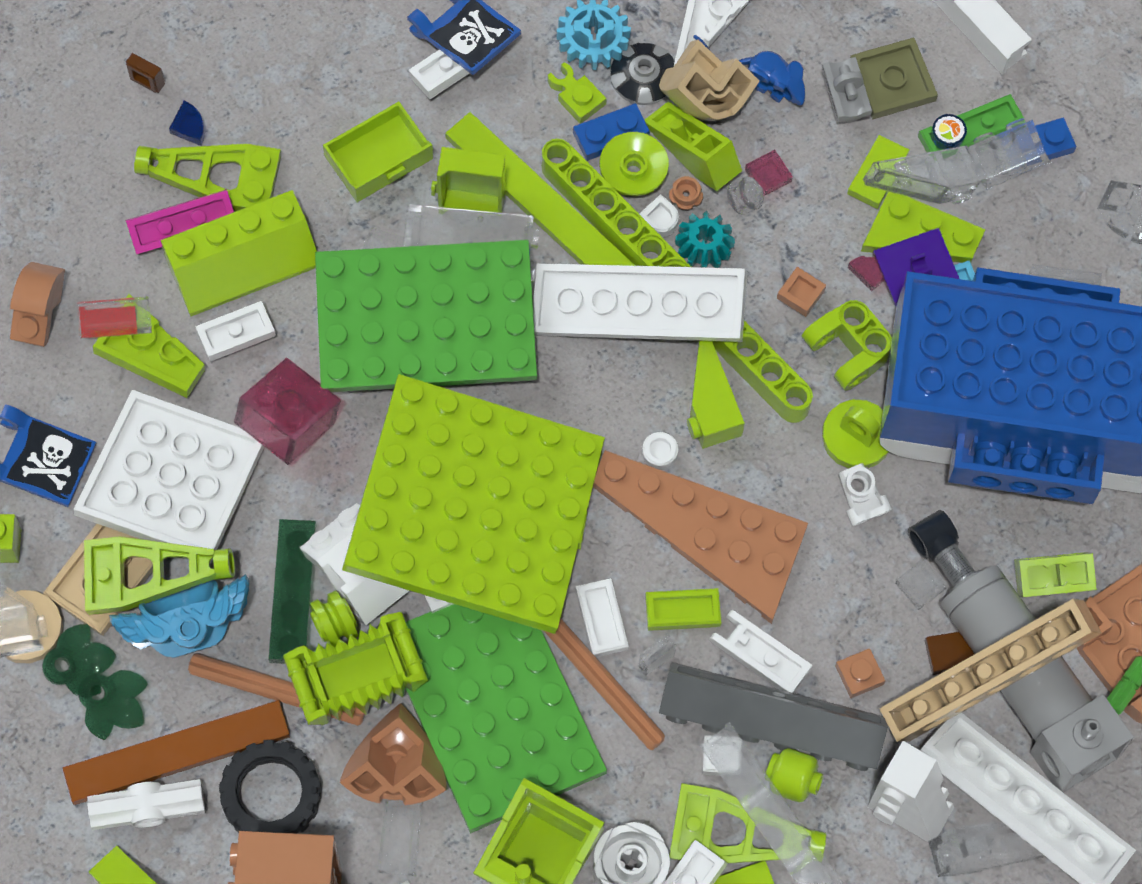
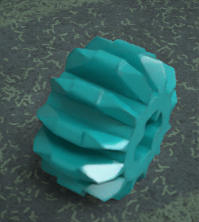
M706 210L702 218L699 219L692 213L689 216V223L682 222L679 225L680 234L676 235L675 244L680 247L678 254L682 258H688L687 263L691 267L698 263L701 264V268H707L708 264H711L714 268H719L721 260L728 261L730 259V249L734 247L735 238L730 236L732 233L731 224L721 225L723 220L721 214L714 219H710V215Z

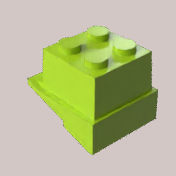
M524 778L473 874L490 884H573L603 833L605 822Z

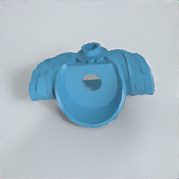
M245 574L240 579L237 578L230 584L225 585L220 592L218 583L215 580H211L158 600L139 604V610L142 615H137L136 613L109 615L110 622L125 641L132 643L140 650L152 646L165 657L176 658L213 647L223 639L228 623L240 620L243 609L247 605L249 579Z

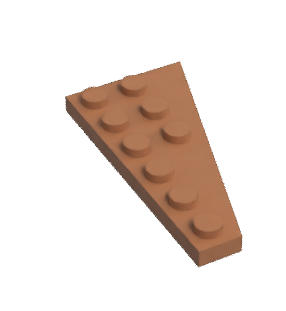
M605 450L596 471L593 488L624 512H629L644 523L645 528L654 535L658 534L670 543L671 548L714 581H719L734 592L735 597L744 604L748 603L762 614L761 617L772 624L808 523Z

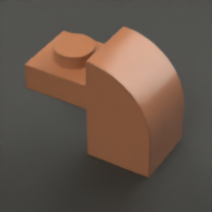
M30 262L22 269L16 281L10 309L13 310L11 340L43 347L48 343L52 310L61 303L65 269Z

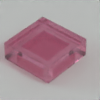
M776 150L745 165L746 173L762 197L791 183L793 179L792 174Z

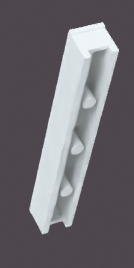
M933 0L1001 75L1027 55L1024 47L1030 44L1032 39L996 0Z

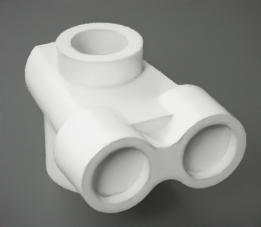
M863 463L839 473L850 507L846 512L852 526L859 525L892 510L887 496H881L876 488L873 473L866 469ZM854 480L860 481L863 485L862 492L855 491L851 487V482Z

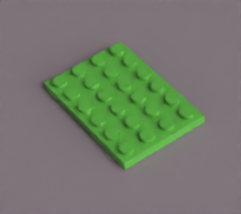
M529 240L315 252L322 393L394 389L398 374L436 386L537 380Z
M456 604L434 613L428 612L406 622L408 629L411 630L410 634L419 658L423 660L422 665L428 681L414 692L406 687L405 690L421 726L443 767L448 786L470 834L502 820L505 811L524 778L558 796L607 774L602 758L541 630Z

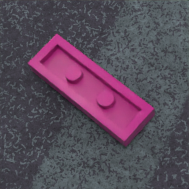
M225 189L125 221L137 255L162 247L161 240L231 214L234 210L228 191Z

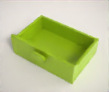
M399 101L323 144L325 158L357 203L433 159L431 142L426 140Z
M442 147L437 181H432L431 196H435L438 193L439 215H444L448 211L454 210L502 217L505 200V155Z

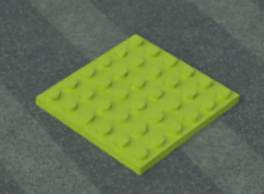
M398 374L342 570L555 634L559 626L605 437Z

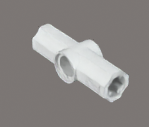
M201 779L161 785L159 782H142L129 786L126 791L87 796L88 815L92 831L132 825L137 828L153 827L163 824L166 821L165 819L205 813Z

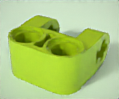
M858 300L847 301L826 313L807 327L801 335L812 351L822 348L839 337L854 357L842 365L834 374V378L845 391L856 387L887 362L892 344V337L868 306ZM855 318L861 324L852 326L845 319ZM876 344L881 347L882 351L872 352L867 348V345Z

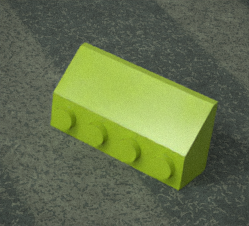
M293 190L161 240L165 259L190 317L316 268L315 252L317 250Z

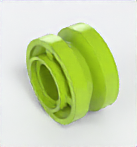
M337 590L327 594V603L325 604L318 599L309 603L312 611L310 616L324 643L328 641L335 647L341 636L346 637L348 640L350 634L355 638L358 637L356 630L358 626L345 598L340 597Z

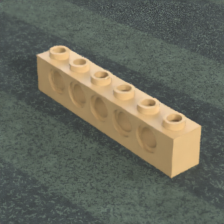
M1071 599L879 709L896 741L910 742L1099 636L1102 632L1085 601Z

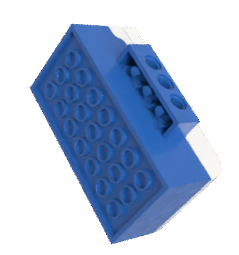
M977 267L973 281L907 271L896 306L880 431V445L897 456L949 464V483L1087 504L1095 502L1101 488L1142 494V306L1119 303L1120 288Z

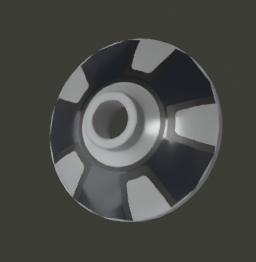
M631 44L628 46L627 51L622 50L620 61L615 59L612 61L610 68L612 86L623 99L639 105L658 103L668 97L661 91L659 84L665 70L674 67L675 60L667 50L656 44ZM639 66H648L650 69L642 71L639 69Z

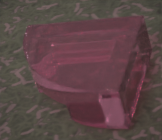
M860 256L848 264V269L871 291L885 281L875 257Z

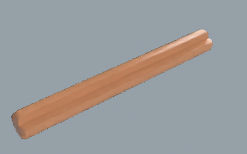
M561 618L555 634L544 631L649 750H654L665 740L664 733Z
M197 653L193 654L190 659L188 670L192 675L299 707L300 702L292 682ZM355 708L352 719L347 713L342 711L340 720L358 726L363 722L365 714L358 708Z

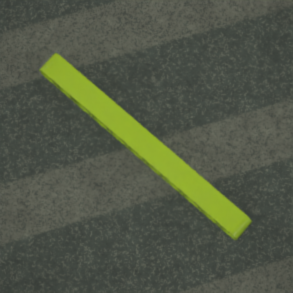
M558 138L546 142L542 149L541 163L544 176L636 266L691 267L567 141ZM554 157H559L564 159L565 161L562 163H553L550 161V159ZM581 180L588 183V185L578 187L573 183ZM606 204L611 209L602 211L596 208V206ZM622 228H631L635 232L633 234L626 235L621 233L619 230ZM655 252L658 254V257L653 259L643 256V253ZM745 320L742 342L712 341L715 350L781 418L787 422L797 423L808 416L813 398L811 388ZM741 348L751 349L755 354L752 356H743L739 353L738 350H740ZM771 372L776 374L779 379L768 381L762 375ZM796 397L802 400L804 404L793 406L788 403L787 399Z

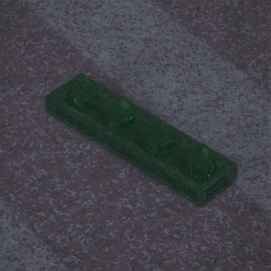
M279 519L269 663L285 664L284 654L303 645L308 648L309 603L311 602L314 564L305 557L300 547L316 533V521Z

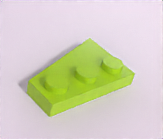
M889 189L862 245L861 251L873 253L874 250L939 228L952 261L963 263L970 260L972 262L986 229Z
M128 294L121 306L135 305L137 333L100 335L93 345V354L188 398L205 372L204 363L176 337H171L159 326V321L152 314L148 315L138 306L137 300Z

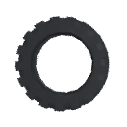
M263 740V744L256 745V743L246 746L245 751L241 753L238 751L231 758L232 762L229 766H225L222 773L223 778L219 784L221 806L228 822L231 823L238 833L239 831L297 834L301 831L303 833L309 827V822L312 818L316 817L318 805L321 802L318 774L314 764L306 757V754L299 748H293L287 742L281 741L280 744L274 743V740ZM276 763L292 769L300 779L302 787L300 802L295 810L283 819L270 822L257 820L247 814L240 803L239 790L241 782L247 773L257 766Z

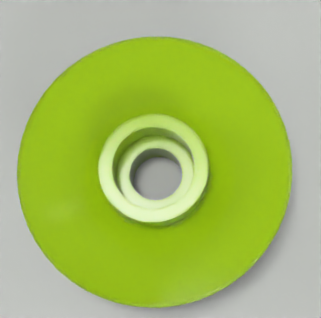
M626 132L615 136L604 146L600 155L599 167L602 177L618 193L628 196H641L653 192L664 182L668 173L669 160L665 148L654 137L641 132ZM630 166H636L640 169V171L630 172L628 171V168Z

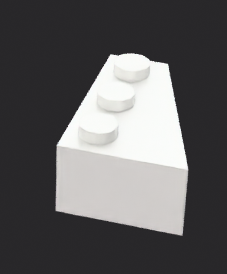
M902 741L880 779L868 808L873 810V815L880 821L892 825L894 822L933 845L952 813L954 805L952 802L946 801L949 795L948 789L941 788L940 786L944 778L937 760Z

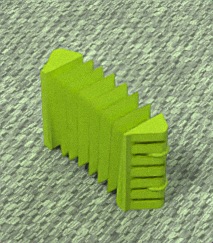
M402 612L382 616L378 629L369 624L368 634L360 630L358 640L350 634L348 644L338 639L335 647L327 641L325 649L318 643L314 652L303 645L283 655L289 672L288 676L292 680L300 702L299 707L302 708L308 725L323 726L328 724L331 714L340 721L342 711L353 719L355 708H358L367 715L370 704L380 709L382 699L392 704L393 693L403 697L405 687L414 692L428 681L422 665L423 660L419 658L410 634L411 630L408 629Z

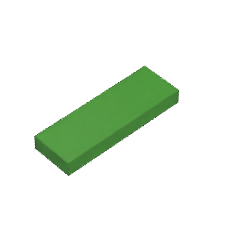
M1009 94L955 116L964 126V134L959 141L947 143L939 139L935 133L936 124L919 131L918 138L934 165L995 140L1001 135L1024 128L1026 120L1012 95Z

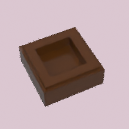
M131 53L126 60L130 80L155 93H159L165 85L162 69Z

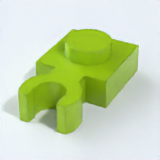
M564 62L561 64V72L566 77L557 79L550 72L547 81L552 89L562 91L558 94V101L582 124L606 105L607 98L585 75L576 80L573 77L572 67Z

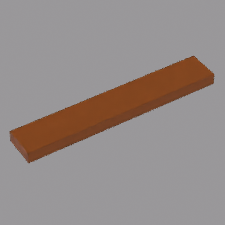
M277 700L62 768L73 805L87 802V796L119 792L137 783L154 781L233 756L238 751L240 753L245 751L246 746L249 744H263V740H274L275 743L290 738L280 702Z

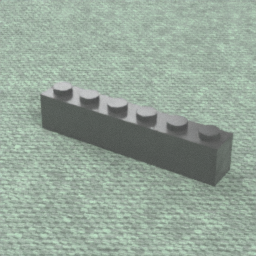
M674 662L671 663L659 709V714L666 715V719L674 723L687 724V721L702 724L704 730L712 733H723L724 730L737 733L740 739L747 742L758 743L760 740L772 742L774 747L782 751L791 748L811 752L810 755L818 760L832 761V758L846 761L847 766L861 771H867L868 768L877 769L888 729V724L881 715Z

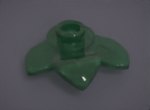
M78 624L66 629L59 636L56 649L48 652L43 659L42 672L45 678L52 684L65 685L78 697H92L101 694V685L97 676L109 669L116 658V654L106 645L97 642L90 643L91 632L89 625ZM58 660L65 661L68 665V670L64 672L58 671L55 668V662Z
M127 670L116 671L108 677L102 674H92L84 678L78 688V698L80 703L86 708L84 722L88 730L96 737L106 740L113 729V725L126 729L142 726L144 724V715L135 697L146 688L148 682L137 673ZM95 685L101 686L104 690V695L99 700L93 699L90 695V690Z

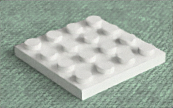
M132 390L74 507V516L143 540L217 550L264 449L266 437Z

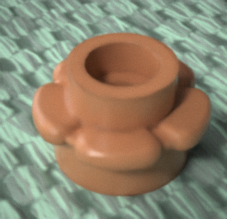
M689 176L677 179L672 185L673 188L669 191L671 202L676 203L677 207L682 210H690L694 205L698 206L703 200L701 185L696 179ZM688 192L689 196L686 197L683 193Z

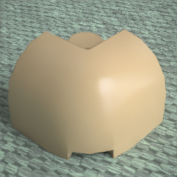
M697 39L690 42L674 67L665 70L659 87L684 113L699 120L716 121L735 115L743 107L759 83V80L737 58L721 62Z

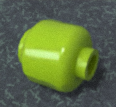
M787 748L780 754H773L766 771L765 781L770 782V790L773 794L800 803L805 801L810 793L817 795L822 784L823 774L818 772V761L814 756Z

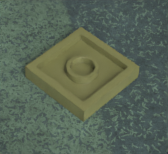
M914 37L850 55V58L856 57L872 109V120L936 102L938 97L937 91Z

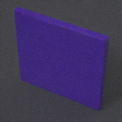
M939 228L873 251L895 307L897 306L907 271L960 279Z

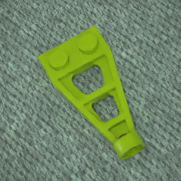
M252 144L163 149L139 145L135 156L134 172L149 175V177L202 197L225 190V188L213 184L209 179L211 168L214 165L229 162L238 163L241 166L238 185L232 190L227 189L233 210L236 212L272 198L281 159V149ZM153 160L158 161V165L156 167L153 166ZM180 160H198L203 162L200 179L192 180L177 175L175 173L177 163Z
M121 536L84 540L85 611L89 615L127 611L138 607L139 604H146L211 580L233 578L235 575V561L231 548L214 550ZM129 557L151 560L153 562V578L147 584L132 589L126 588L124 561ZM167 557L188 558L189 573L184 577L165 580L164 559ZM211 559L214 562V569H211L209 566Z
M681 783L669 857L670 859L680 861L696 840L728 864L801 858L822 862L826 832L810 831L721 790ZM727 812L744 822L746 826L745 838L739 845L719 847L712 842L711 834L716 814ZM762 823L780 829L783 833L781 847L778 849L755 848L752 844L755 826ZM808 837L807 851L802 848V841Z

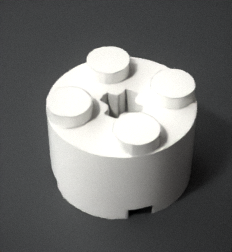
M630 822L611 828L599 839L594 851L592 867L594 884H664L670 867L669 852L661 835L648 825ZM631 859L636 860V868H633L631 871L625 869V863L628 864Z

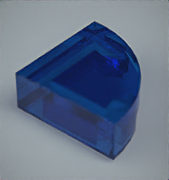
M184 100L169 127L170 134L202 146L205 136L202 117L192 104Z

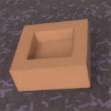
M796 267L779 290L777 299L806 317L824 293L826 284Z
M870 648L836 662L835 667L850 698L878 688L885 683V678Z

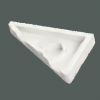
M689 0L674 66L690 42L695 40L693 38L694 35L700 37L709 47L750 0Z

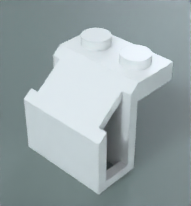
M356 503L352 507L343 510L338 518L323 530L314 533L309 541L302 545L300 549L309 561L324 572L334 590H337L340 597L345 598L354 617L366 626L409 592V590L342 570L360 507Z

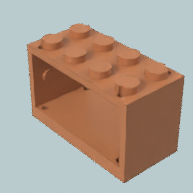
M239 831L238 843H232L230 847V866H233L235 882H228V884H341L342 868L334 835Z

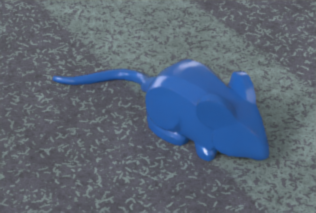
M697 35L693 36L695 40H700L708 48L706 43L700 37H698ZM762 51L753 57L739 60L743 65H749L748 70L759 80L755 87L757 91L765 93L768 90L771 92V98L778 103L785 97L786 100L797 105L804 104L805 85L803 82L802 64L797 61H792L788 64L779 54L773 51Z

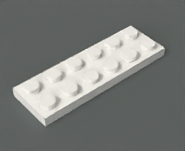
M537 263L533 301L534 335L742 342L748 272L742 268Z
M963 713L947 720L920 750L937 760L941 773L1080 884H1111L1136 851Z

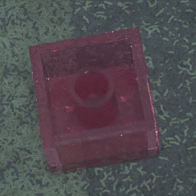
M286 357L239 398L234 423L289 465L335 424L341 399L328 389L322 388L317 380Z

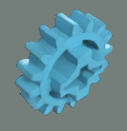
M577 0V9L567 6L565 10L566 17H559L557 40H560V52L568 51L567 60L569 62L575 58L579 59V68H583L586 62L591 63L593 70H597L598 63L603 62L607 68L610 67L611 58L620 61L622 50H628L631 27L627 26V15L619 16L620 7L618 5L611 9L608 8V0H603L601 5L596 4V0H590L587 5L581 0ZM591 27H594V33H596V40H593V34H591Z

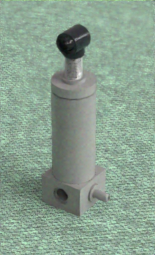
M938 510L908 528L909 538L917 552L925 559L930 558L932 562L936 561L952 586H954L941 602V607L974 654L1036 620L998 566H991L982 571H974L970 562L959 550L958 532L944 511ZM1062 656L1001 690L1003 696L1036 741L1030 754L1048 780L1063 793L1120 758L1134 738L1104 694L1093 700Z

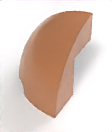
M401 703L391 710L363 739L350 757L340 779V783L346 789L363 799L375 803H380L382 799L402 800L404 805H412L430 800L446 791L447 786L443 767L427 735Z

